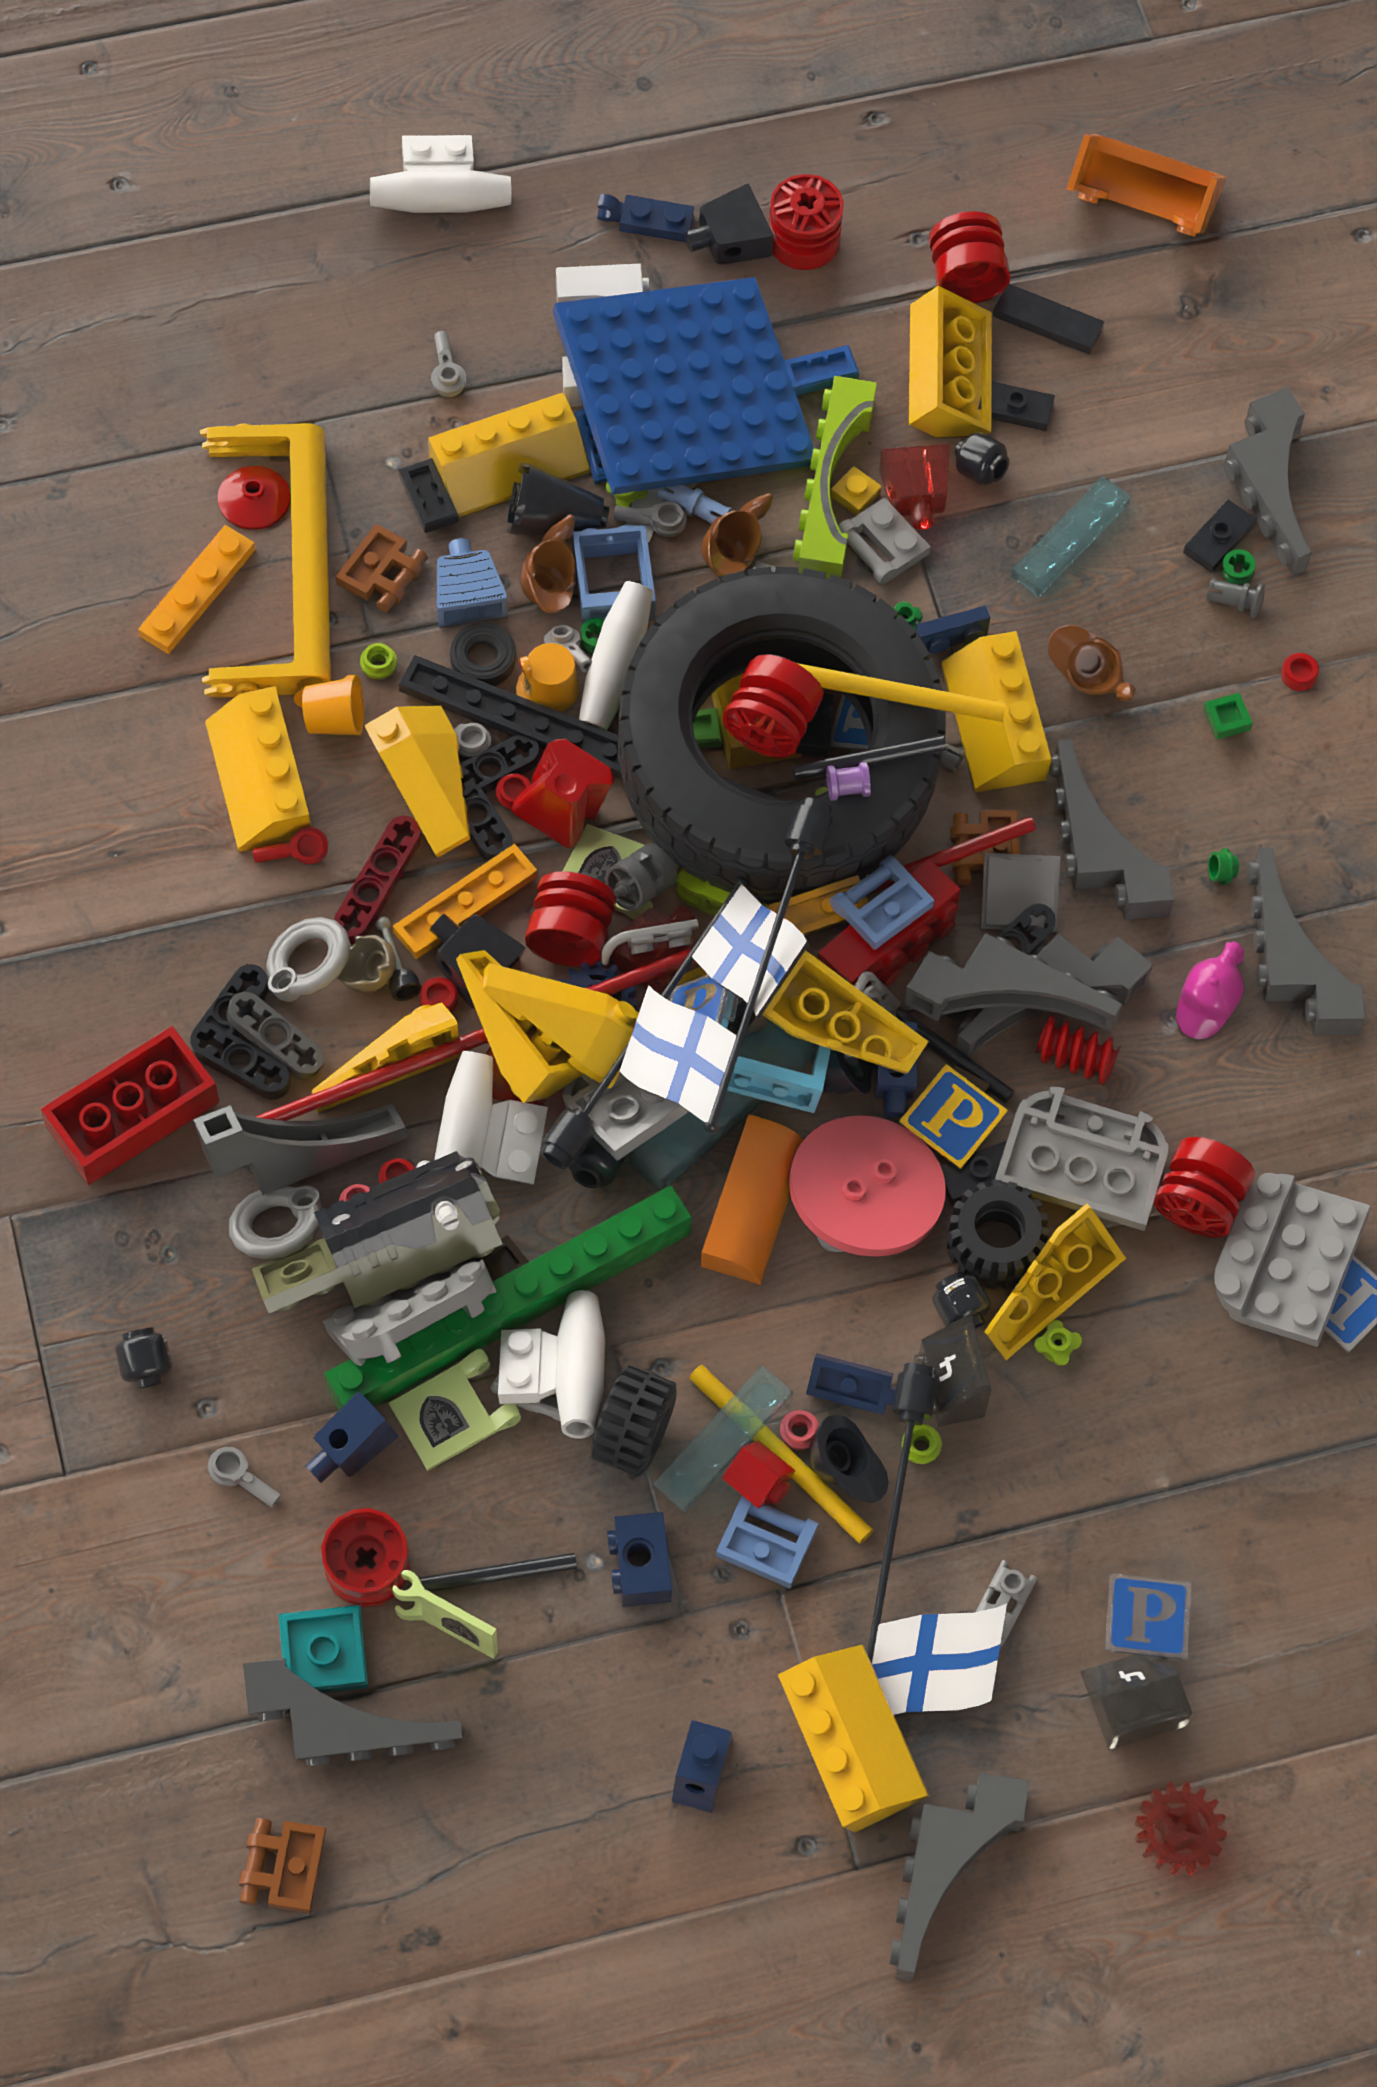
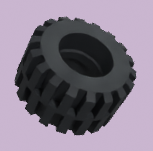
M992 1180L991 1187H986L985 1183L982 1182L975 1186L974 1193L968 1189L962 1194L961 1202H956L948 1228L947 1249H951L949 1257L952 1264L959 1262L958 1272L962 1271L965 1275L969 1273L977 1277L979 1281L987 1282L986 1288L995 1289L996 1283H1002L1003 1289L1010 1288L1014 1279L1019 1283L1046 1245L1049 1235L1047 1213H1041L1043 1204L1039 1199L1032 1201V1192L1027 1188L1020 1192L1016 1190L1017 1183L1010 1181L1008 1187L1001 1186V1180ZM986 1222H1002L1016 1231L1020 1241L1007 1248H995L984 1243L977 1235L975 1229Z
M629 1365L624 1369L615 1381L598 1420L592 1440V1459L636 1477L641 1476L653 1461L668 1427L677 1397L676 1383L633 1365Z

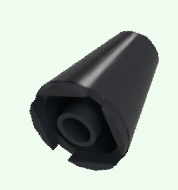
M521 462L517 472L523 475L521 483L514 482L507 516V522L512 524L507 528V533L514 535H545L550 527L568 515H573L574 517L573 532H580L588 528L599 530V527H606L609 506H604L603 497L530 463Z

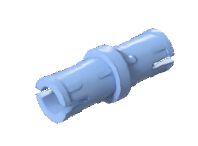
M685 485L667 487L673 490L674 493L665 488H659L657 493L658 498L677 503L685 510L686 515L690 517L696 515L711 524L717 517H720L715 512L723 515L732 510V508L704 496V491L699 488L693 490Z

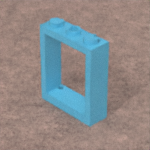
M723 988L715 1022L727 1029L734 994ZM817 1045L812 1075L738 1056L727 1091L814 1113L823 1091L831 1049Z

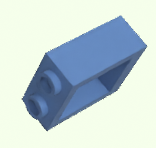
M622 525L618 528L601 530L588 528L580 532H573V555L576 560V580L582 625L585 621L592 618H602L605 620L620 593L618 591L589 594L584 558L637 553L641 584L653 590L649 620H655L656 598L645 525Z

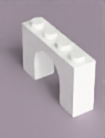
M641 264L556 268L557 303L649 291L648 277L642 278ZM562 357L564 395L570 407L583 406L568 358Z

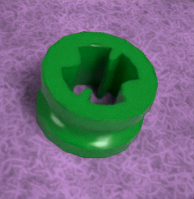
M1241 549L1232 550L1227 553L1222 565L1223 578L1227 582L1236 585H1244L1251 581L1256 564L1254 557L1249 552ZM1236 562L1243 564L1241 573L1234 572Z
M602 618L588 619L580 628L581 647L590 655H593L597 644V639L595 637L590 638V633L595 632L596 635H600L605 621Z

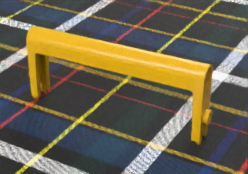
M243 423L236 426H217L200 430V436L207 437V442L202 443V449L209 450L210 457L289 456L291 471L294 626L293 662L210 668L209 675L202 677V683L211 685V688L204 690V695L210 697H236L238 694L273 686L276 687L277 695H294L297 690L304 689L305 686L330 682L327 491L324 429L309 423L250 425Z

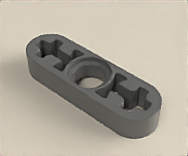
M241 992L232 997L227 1009V1019L236 1030L266 1054L282 1062L293 1076L299 1079H310L319 1072L323 1063V1052L314 1041L255 994ZM237 1005L242 1008L247 1005L252 1006L251 1015L259 1022L263 1015L267 1017L261 1023L257 1032L253 1029L255 1028L256 1021L252 1017L246 1015L240 1018L237 1015L239 1011ZM272 1026L279 1027L285 1032L286 1040L279 1045H273L265 1039L264 1031ZM292 1040L297 1042L294 1050L298 1054L305 1056L309 1053L313 1056L311 1060L313 1066L310 1064H305L303 1067L297 1064L299 1056L292 1050L289 1051L288 1056L283 1054L289 1048Z

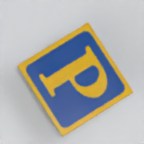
M946 1064L900 1119L899 1123L961 1169L1008 1110Z

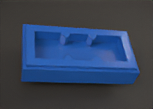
M849 345L784 360L796 396L832 387L834 376L859 380L860 373Z

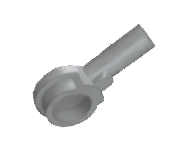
M439 331L434 335L439 365L434 368L431 374V384L441 396L454 397L464 389L466 373L460 365L453 363L448 333L446 331Z
M675 502L656 503L653 508L643 509L615 506L614 520L650 524L653 530L661 536H676L685 529L687 524L684 510Z
M559 625L552 628L544 636V644L555 643L564 646L573 655L575 665L583 673L588 672L592 660L578 647L581 641L579 632L567 625Z
M468 723L460 724L457 728H454L459 740L458 753L462 757L470 759L491 748L492 740L490 733L482 725Z
M223 1447L217 1449L211 1455L208 1461V1473L216 1484L223 1487H232L239 1484L271 1508L277 1504L281 1494L248 1471L246 1456L240 1450L234 1447Z

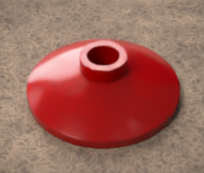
M247 466L235 470L224 479L218 491V505L222 515L233 525L249 530L263 529L277 523L286 514L290 505V490L285 479L276 471L263 466ZM250 490H259V491L256 492V493H249V492H248V491H250Z

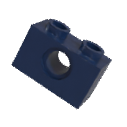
M663 1512L615 1516L614 1530L607 1531L609 1555H617L618 1569L611 1570L613 1594H621L622 1607L671 1602L672 1586ZM635 1553H642L650 1561L644 1566L637 1567L632 1565L628 1558Z

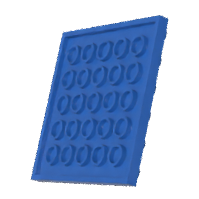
M755 277L555 303L552 312L612 495L808 467L811 465L814 446L794 388L789 379L786 365Z

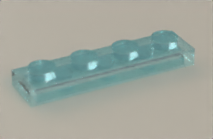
M1102 476L1012 568L1011 577L1040 597L1129 505L1131 496Z
M761 1365L653 1483L654 1486L685 1513L734 1460L741 1448L746 1446L788 1401L793 1392L767 1368Z

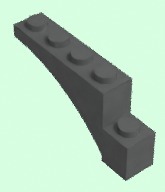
M1286 387L1250 402L1244 421L1246 431L1250 437L1229 445L1224 462V470L1227 477L1231 481H1235L1239 487L1245 506L1248 509H1252L1258 518L1262 534L1271 539L1276 548L1278 560L1283 566L1287 565L1294 577L1306 572L1312 552L1296 520L1288 483L1290 444L1293 437L1300 434L1305 413L1289 388Z
M1057 740L1055 754L1051 755L1049 771L1051 777H1057L1058 788L1054 789V802L1056 810H1062L1064 821L1059 823L1061 843H1067L1069 854H1065L1064 859L1065 872L1067 877H1073L1074 890L1115 887V902L1117 907H1123L1125 920L1169 917L1174 902L1169 866H1160L1149 859L1113 826L1098 806L1085 782L1077 761L1073 740Z
M1258 848L1254 862H1249L1248 884L1255 886V896L1251 897L1250 910L1251 918L1258 921V930L1254 931L1253 945L1254 952L1261 955V964L1257 965L1256 980L1257 986L1263 987L1264 1001H1306L1305 1017L1307 1022H1312L1313 1035H1359L1365 1021L1362 984H1354L1344 977L1308 939L1284 895L1277 873L1273 848Z
M987 933L982 937L964 968L959 967L948 956H938L929 951L907 986L904 1002L907 1006L936 1021H939L942 1015L970 1009L1020 1007L1067 1015L1086 1021L1110 1033L1118 1021L1122 1004L1110 993L1103 990L1096 991L1083 984L1077 976L1068 972L1062 973L1048 966L1047 962L1041 957L1027 955L1015 949L1008 940L1001 937L994 938Z
M1059 933L1049 943L1047 941L1041 942L1032 953V955L1039 956L1045 960L1048 966L1062 973L1068 972L1077 976L1083 984L1094 990H1103L1110 993L1123 1006L1149 981L1153 967L1150 961L1120 937H1117L1109 946L1105 943L1102 944L1095 951L1091 959ZM1020 1007L981 1008L982 1011L975 1018L969 1016L959 1026L956 1032L958 1035L956 1048L970 1058L982 1046L1005 1030L1048 1011Z
M393 1103L362 1113L316 1121L263 1119L235 1112L231 1105L194 1119L203 1152L215 1177L249 1165L262 1195L408 1138L406 1127Z
M285 1658L243 1663L248 1714H258V1720L262 1722L284 1719L283 1711L290 1710L295 1758L297 1760L305 1759L306 1767L331 1764L330 1755L347 1753V1761L371 1759V1750L388 1748L389 1756L414 1753L413 1745L430 1743V1751L455 1748V1739H463L461 1721L434 1723L402 1721L373 1715L347 1706L319 1692L287 1668V1660Z
M980 1772L976 1785H968L965 1809L972 1810V1812L924 1804L921 1817L913 1815L909 1840L916 1842L914 1857L906 1856L902 1879L903 1882L910 1883L908 1899L900 1897L896 1916V1923L903 1924L901 1940L893 1939L889 1965L897 1966L895 1979L912 1982L927 1927L941 1900L959 1875L978 1855L1010 1831L1020 1832L1024 1822L1030 1781Z

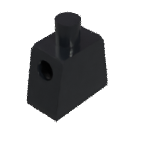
M749 183L703 204L700 207L699 228L685 232L686 243L691 252L708 247L715 263L720 265L772 256L773 233Z
M444 913L429 929L444 943L434 959L436 965L447 979L454 983L458 993L472 1009L475 1006L456 961L460 954L485 950L502 967L511 969L521 959L526 949L520 942L475 914L459 927Z

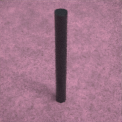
M940 735L792 765L793 777L795 780L824 775L826 774L827 766H834L835 769L858 767L861 762H867V766L944 751L946 750V742L944 736Z
M900 1007L895 1010V1017L903 1023H917V1033L929 1041L926 1046L955 1067L958 1066L990 1084L989 1091L1003 1102L1007 1103L1015 1092L1012 1088Z
M575 1553L418 1577L425 1590L434 1592L577 1569Z

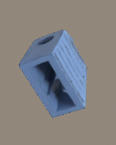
M465 538L451 541L449 543L450 555L441 556L437 559V613L439 627L508 617L507 595L490 553L486 550L472 552L470 541Z

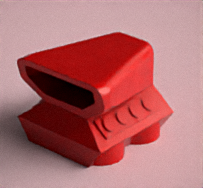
M557 739L548 743L531 779L533 783L516 798L512 806V812L556 842L571 849L577 845L583 834L585 819H595L615 778L609 766L567 739Z

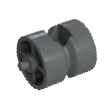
M648 843L607 870L605 882L613 890L616 896V903L626 910H636L676 883L678 878L676 864L663 851V848L655 843Z

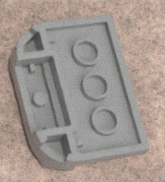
M620 1072L615 1084L610 1089L607 1088L588 1116L593 1120L591 1125L595 1130L593 1137L618 1161L689 1111L681 1105L642 1090ZM583 1074L566 1085L563 1094L566 1110L570 1112L573 1109L582 1111L600 1083Z
M1050 1087L1049 1091H1042L1030 1096L1026 1100L1023 1099L1018 1106L995 1180H1001V1186L1008 1187L1009 1181L1017 1183L1016 1190L1020 1192L1027 1188L1032 1192L1031 1197L1078 1211L1085 1204H1088L1097 1217L1145 1231L1169 1148L1162 1132L1152 1122L1153 1117L1141 1111L1138 1117L1069 1097L1063 1095L1065 1088Z
M1262 1174L1257 1182L1249 1188L1244 1201H1242L1215 1269L1214 1279L1217 1297L1221 1305L1229 1312V1317L1239 1323L1318 1347L1370 1215V1205L1295 1183L1294 1175Z
M473 1258L458 1263L453 1270L447 1273H435L421 1279L419 1284L410 1289H398L384 1295L382 1300L373 1305H361L357 1308L354 1305L343 1306L322 1322L328 1335L355 1364L361 1366L364 1364L365 1359L381 1355L389 1363L401 1357L396 1346L397 1342L460 1308H463L474 1318L485 1310L481 1301L488 1294L496 1293V1288L484 1261L476 1262Z

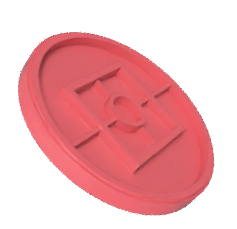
M846 1116L822 1124L813 1130L800 1144L794 1156L789 1175L791 1199L805 1225L829 1245L861 1256H889L916 1246L934 1229L945 1202L946 1186L943 1171L931 1149L922 1139L907 1128L879 1117Z

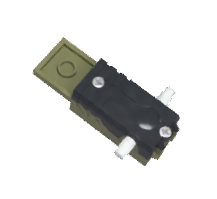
M457 1151L432 1162L424 1160L419 1162L415 1169L369 1188V1192L364 1194L362 1192L351 1196L352 1199L344 1202V1200L332 1204L333 1207L327 1210L322 1208L315 1211L314 1214L324 1238L306 1245L301 1250L287 1257L273 1259L252 1268L268 1313L270 1314L277 1310H289L300 1300L314 1294H326L341 1282H344L355 1308L361 1305H373L382 1300L384 1295L398 1289H410L419 1284L421 1279L435 1273H447L453 1270L458 1263L472 1257L480 1258L490 1254L495 1247L502 1245L494 1225L499 1221V1214L501 1212L478 1163L475 1162L474 1158L462 1157Z

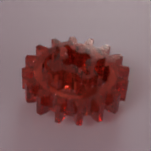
M1172 1782L1168 1783L1165 1788V1795L1155 1788L1150 1794L1153 1803L1143 1800L1139 1808L1146 1816H1137L1134 1823L1135 1826L1144 1829L1135 1838L1136 1843H1147L1148 1845L1142 1854L1143 1857L1147 1858L1155 1855L1158 1858L1155 1868L1159 1870L1165 1863L1170 1864L1171 1874L1175 1876L1181 1866H1185L1187 1873L1193 1875L1196 1871L1197 1862L1203 1868H1208L1211 1864L1208 1854L1218 1857L1222 1848L1216 1842L1224 1841L1227 1836L1226 1831L1218 1829V1826L1222 1825L1226 1820L1225 1815H1215L1213 1812L1219 1803L1217 1799L1207 1803L1203 1799L1206 1792L1204 1788H1201L1196 1794L1190 1793L1189 1782L1184 1783L1181 1791H1176ZM1172 1803L1186 1804L1185 1806L1178 1808H1171L1168 1806V1804ZM1199 1812L1206 1822L1207 1829L1203 1828L1200 1824ZM1180 1822L1187 1826L1182 1835L1174 1832ZM1154 1828L1161 1832L1162 1845L1155 1836ZM1190 1849L1194 1853L1176 1854L1175 1852L1179 1850Z

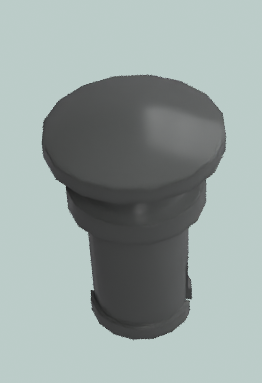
M1212 578L1209 588L1221 590L1223 594L1208 591L1207 601L1237 607V611L1242 613L1245 610L1251 611V619H1256L1264 602L1265 585L1263 583H1260L1256 590L1251 588V584L1245 583L1243 586Z

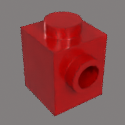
M756 1441L741 1448L722 1476V1479L755 1507L761 1508L770 1503L778 1504L786 1496L791 1488L788 1481L795 1470L762 1442Z

